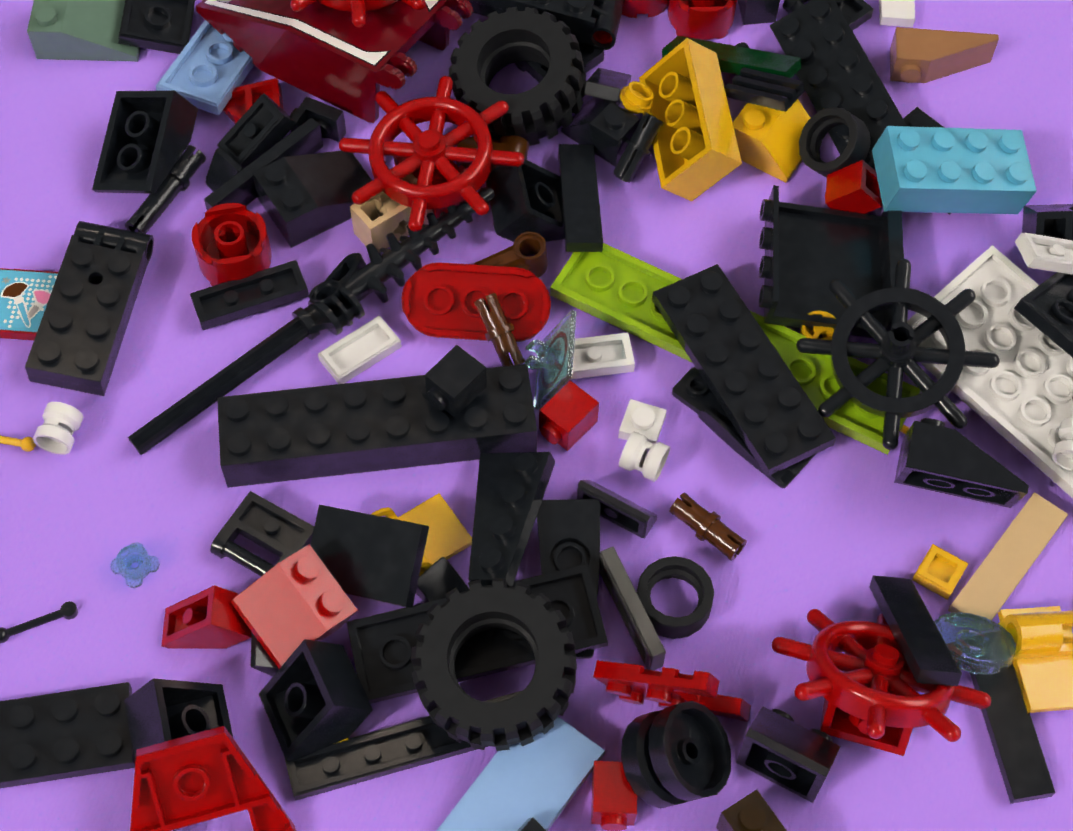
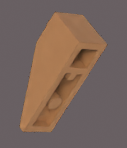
M896 27L890 47V81L927 83L990 63L999 40V35Z

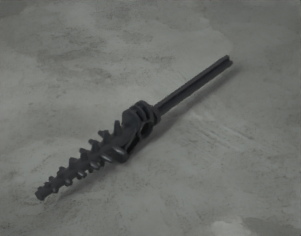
M487 185L478 191L481 197L490 205L489 201L495 197L492 188ZM464 200L457 206L447 207L448 212H441L439 218L433 212L427 214L429 224H423L420 231H411L407 224L410 237L401 236L399 242L393 233H389L386 237L390 249L381 248L378 252L372 243L368 244L366 249L371 262L367 265L360 253H352L346 256L324 282L316 285L309 294L310 300L308 301L309 306L305 309L300 307L292 312L293 320L131 434L128 440L137 452L142 455L215 403L217 397L225 396L305 337L313 340L324 329H328L334 335H338L343 331L342 327L353 324L352 320L354 317L360 319L365 315L364 309L360 304L361 300L374 291L381 302L386 303L389 299L384 283L392 277L399 287H403L405 279L401 269L409 263L413 265L416 271L422 268L419 255L428 248L433 255L438 254L437 241L446 234L450 239L455 238L454 228L463 221H466V223L472 222V214L475 211Z

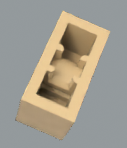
M412 173L402 179L417 185V178ZM383 191L361 205L354 203L350 206L354 234L365 246L372 243L379 252L381 248H389L386 237L389 233H393L398 241H400L401 236H409L407 224L411 207L397 203ZM426 209V214H425V218H424V223H423V224H427V225L429 224V223H428V219H427V214L430 213V212H432V209H430V210Z

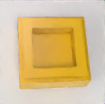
M932 544L912 580L948 600L969 563Z

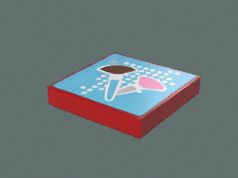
M0 268V338L35 339L58 272Z

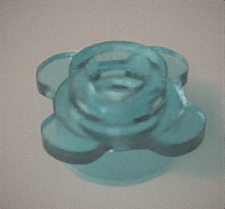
M139 542L131 543L121 549L117 557L110 564L112 572L123 576L126 579L127 586L130 588L141 586L143 579L150 572H156L160 566L158 558L148 555L143 544ZM135 562L139 563L138 567H136V568H132V567H131V565H132L133 563H135Z

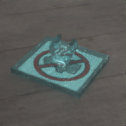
M571 310L542 341L532 340L526 346V350L533 351L538 355V357L530 355L524 362L529 368L537 369L534 409L540 410L572 378L577 311Z

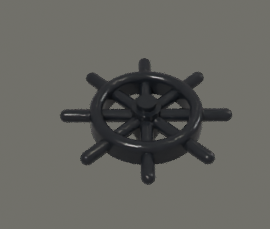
M900 259L896 264L894 287L873 291L859 299L841 280H832L829 283V290L846 308V311L842 314L835 327L832 340L802 338L796 344L797 350L801 353L831 355L833 374L840 389L818 407L819 414L824 418L830 417L851 400L865 411L884 417L882 443L888 450L895 449L898 445L900 418L917 416L935 407L955 428H965L968 423L966 416L948 398L959 380L963 366L995 368L1000 362L998 355L995 353L965 351L963 333L955 316L975 300V292L972 289H965L944 305L929 294L911 289V263L907 259ZM885 309H893L891 331L889 330L888 332L872 315L873 313ZM908 310L923 315L927 320L916 329H913L907 323ZM860 323L878 344L849 342L848 340L855 327ZM939 330L945 340L947 349L917 346ZM847 357L877 360L855 376ZM916 362L944 364L947 366L941 378L935 383ZM887 371L886 396L877 394L867 388V386ZM903 372L922 393L902 398Z

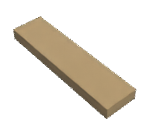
M1034 492L952 602L948 611L983 634L1068 514Z

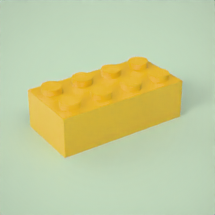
M686 38L640 76L639 80L654 93V104L648 113L664 122L652 143L661 188L689 201H693L740 166L742 161L717 53Z

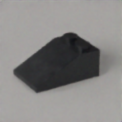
M174 90L116 91L92 190L98 193L154 194L191 142L198 108Z
M343 151L283 157L252 172L258 200L291 248L351 219L350 206L354 204L351 198L353 192L372 181L354 154Z
M923 418L921 422L914 421L902 439L894 483L1011 508L1028 493V484L957 430L945 427V423L940 420Z

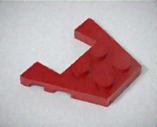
M599 660L596 662L593 677L606 685L605 691L619 695V700L643 705L645 699L659 702L658 706L661 708L694 701L706 706L714 715L745 722L749 721L751 705L742 698L717 694L720 681L709 672L694 671L693 675L679 673L680 670L663 667L662 672L644 669L645 666Z
M225 726L136 749L130 831H171L243 810H248L254 831H296L291 819Z

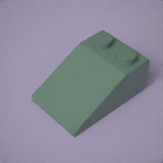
M34 0L27 33L36 58L138 62L141 47L118 44L125 0Z

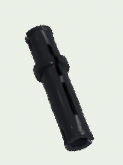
M192 145L186 147L154 194H149L133 216L126 221L125 227L127 230L135 232L137 229L139 233L144 234L149 231L177 194L188 188L190 185L189 179L201 164L206 161L205 155L200 150L194 155L193 152L196 147Z

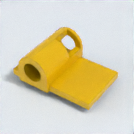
M440 493L399 517L389 507L381 508L371 514L429 526L419 576L440 558L444 557L448 560L472 545V537Z
M1060 606L1000 610L998 612L1000 622L997 626L1008 662L1013 663L1027 712L1073 710V610L1061 611Z

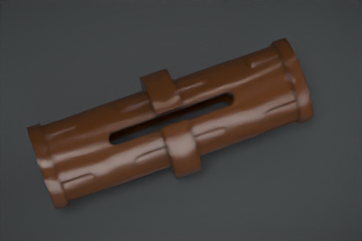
M493 293L485 296L491 311L485 299L480 298L476 300L474 304L488 332L485 334L488 342L492 341L502 366L513 365L509 353L515 365L525 363L526 360L523 358L512 334V331L515 330L512 323L508 324L497 299V294Z
M682 493L680 495L681 499L677 498L669 512L696 532L695 537L700 541H708L727 556L729 560H734L736 558L735 553L737 555L741 553L747 540L721 522V516L716 512L710 513L689 497L687 493Z

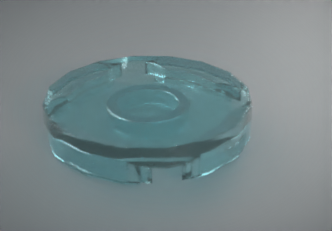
M961 612L944 614L935 620V624L960 670L973 674L991 675L999 673L1001 667L1007 669L1012 664L1016 643L1012 635L1001 625L986 617Z

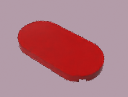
M430 263L423 266L408 279L402 292L403 312L411 325L419 332L435 338L487 341L485 334L488 332L474 304L476 300L480 298L485 299L491 311L485 296L493 293L497 294V299L508 324L512 323L515 330L512 331L516 342L531 339L544 328L550 315L551 300L542 280L529 270L518 267L457 263Z

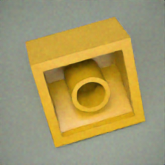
M798 99L786 112L747 103L733 121L741 160L787 183L802 162L799 153V139L802 129L810 119V116Z

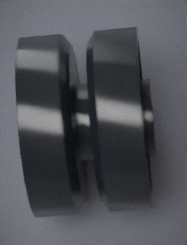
M689 701L637 716L627 726L622 738L621 760L625 776L634 793L648 805L661 809L717 795L727 784L731 772V749L727 733L718 717L702 704Z

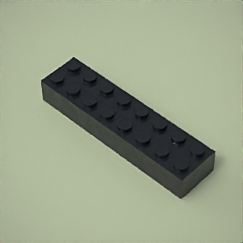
M527 364L486 368L487 387L456 417H453L445 409L440 411L431 405L426 398L424 375L217 397L220 465L227 488L480 460V453L537 452V426Z

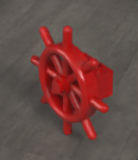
M449 76L440 78L436 97L417 98L398 105L387 92L379 91L375 96V100L387 114L375 127L371 139L342 138L339 141V148L343 152L369 154V161L374 176L372 181L353 192L352 201L357 205H361L383 191L397 203L411 207L408 227L413 232H418L422 229L426 209H432L434 215L439 218L441 212H448L447 207L457 206L464 200L478 215H486L489 212V205L477 191L487 180L492 166L519 167L525 161L524 155L520 152L493 150L492 137L488 125L508 112V103L500 100L478 113L469 105L450 98L453 80ZM430 121L429 130L423 132L416 125ZM445 122L458 125V127L443 135ZM401 132H404L413 143L394 142L393 140ZM470 136L474 138L478 148L454 147ZM386 156H393L395 166L391 169L386 165ZM454 161L468 162L471 165L466 169L463 165L457 166ZM412 173L417 178V185L402 179Z
M811 609L807 613V620L819 631L812 645L785 637H776L772 641L774 652L807 661L806 671L810 681L798 684L794 690L795 696L801 701L822 696L825 698L820 730L833 737L904 756L912 730L916 727L929 725L949 742H956L960 739V728L945 716L951 701L979 709H986L991 705L990 695L983 691L961 685L946 686L917 683L883 614L877 617L876 622L843 621L834 623L820 610ZM956 646L948 647L953 658L958 662L962 656L960 649Z

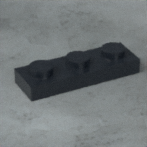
M294 260L256 272L244 279L224 282L190 293L201 328L202 330H207L309 297V293L298 263Z

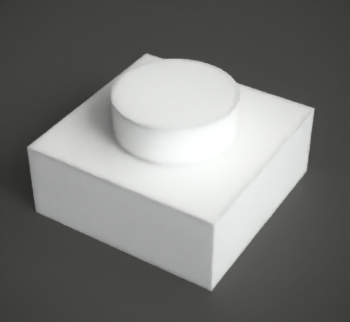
M630 399L619 429L618 438L628 440L632 432L635 431L645 435L647 441L653 444L657 443L667 410Z

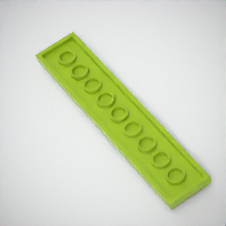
M603 243L602 252H573L551 285L550 296L692 362L652 301L654 291L682 280L681 278ZM750 311L818 411L820 404L840 389L833 374L831 355L799 352L796 344L798 340L806 338L805 335L785 326L764 323L763 316ZM847 357L855 376L869 366L857 359ZM887 373L882 374L867 388L877 394L886 396ZM903 381L902 398L915 396L920 393L919 388ZM851 400L830 417H822L829 428L888 455L890 452L882 443L884 417L865 411ZM900 418L899 432L907 418Z

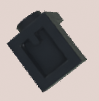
M306 97L299 108H295L290 114V117L296 123L291 132L308 119L313 118L320 124L322 138H329L339 142L347 133L342 110Z

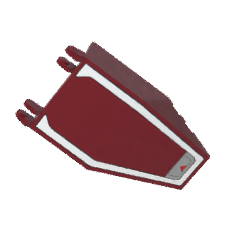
M202 0L196 5V11L221 35L226 33L233 40L235 48L240 52L245 51L251 56L253 64L259 70L369 123H374L379 118V104L376 102L375 96L380 91V85L388 88L391 87L395 90L400 89L405 84V76L412 77L417 72L418 68L415 61H413V58L407 57L405 53L418 40L436 49L444 50L449 45L450 30L459 29L463 23L462 18L468 19L473 14V7L468 0H425L426 5L422 10H415L399 0L388 7L366 12V23L363 27L358 28L352 23L351 12L329 8L317 1L299 12L291 9V0Z

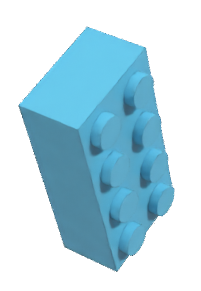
M887 126L872 149L884 212L1019 214L1037 192L1022 130Z

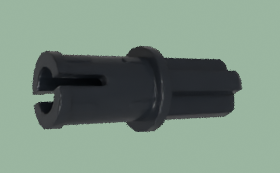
M647 112L643 113L631 139H626L625 141L628 145L614 169V175L617 178L628 183L633 180L646 154H651L649 149L660 128L663 126V121Z

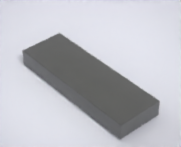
M614 546L600 551L599 573L646 669L654 671L663 667L666 651Z

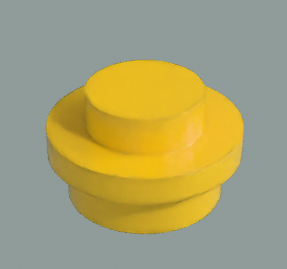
M630 82L628 86L622 88L619 95L623 106L634 114L648 113L654 104L653 91L641 82Z

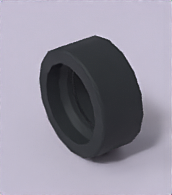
M829 107L813 115L802 129L799 139V153L806 166L827 178V175L866 159L871 144L870 132L864 121L843 108ZM845 124L849 127L850 136L847 147L835 160L827 163L822 161L820 158V147L823 138L833 127Z
M672 556L660 558L647 566L639 578L637 594L657 635L677 639L689 637L699 631L706 623L712 608L714 589L712 580L703 567L691 559ZM676 578L684 580L697 591L698 605L693 613L688 616L671 617L664 615L652 605L650 595L654 585L662 579Z

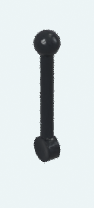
M69 601L65 602L60 610L8 629L0 627V643H5L12 635L62 617L68 620L73 619L78 615V608L75 603Z

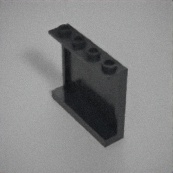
M773 185L769 199H763L760 208V221H765V227L761 230L759 248L765 249V256H762L759 267V277L764 278V285H762L759 294V307L764 308V323L801 328L802 325H805L809 330H813V326L835 329L846 308L829 290V283L832 280H841L858 299L873 291L894 287L896 264L900 259H904L902 211L884 212L883 210L881 216L779 202V186ZM885 309L873 313L872 315L888 332L889 330L891 331L893 309ZM819 310L826 311L836 319L822 317L823 315L820 314L808 315V313ZM860 323L851 333L852 336L872 338Z

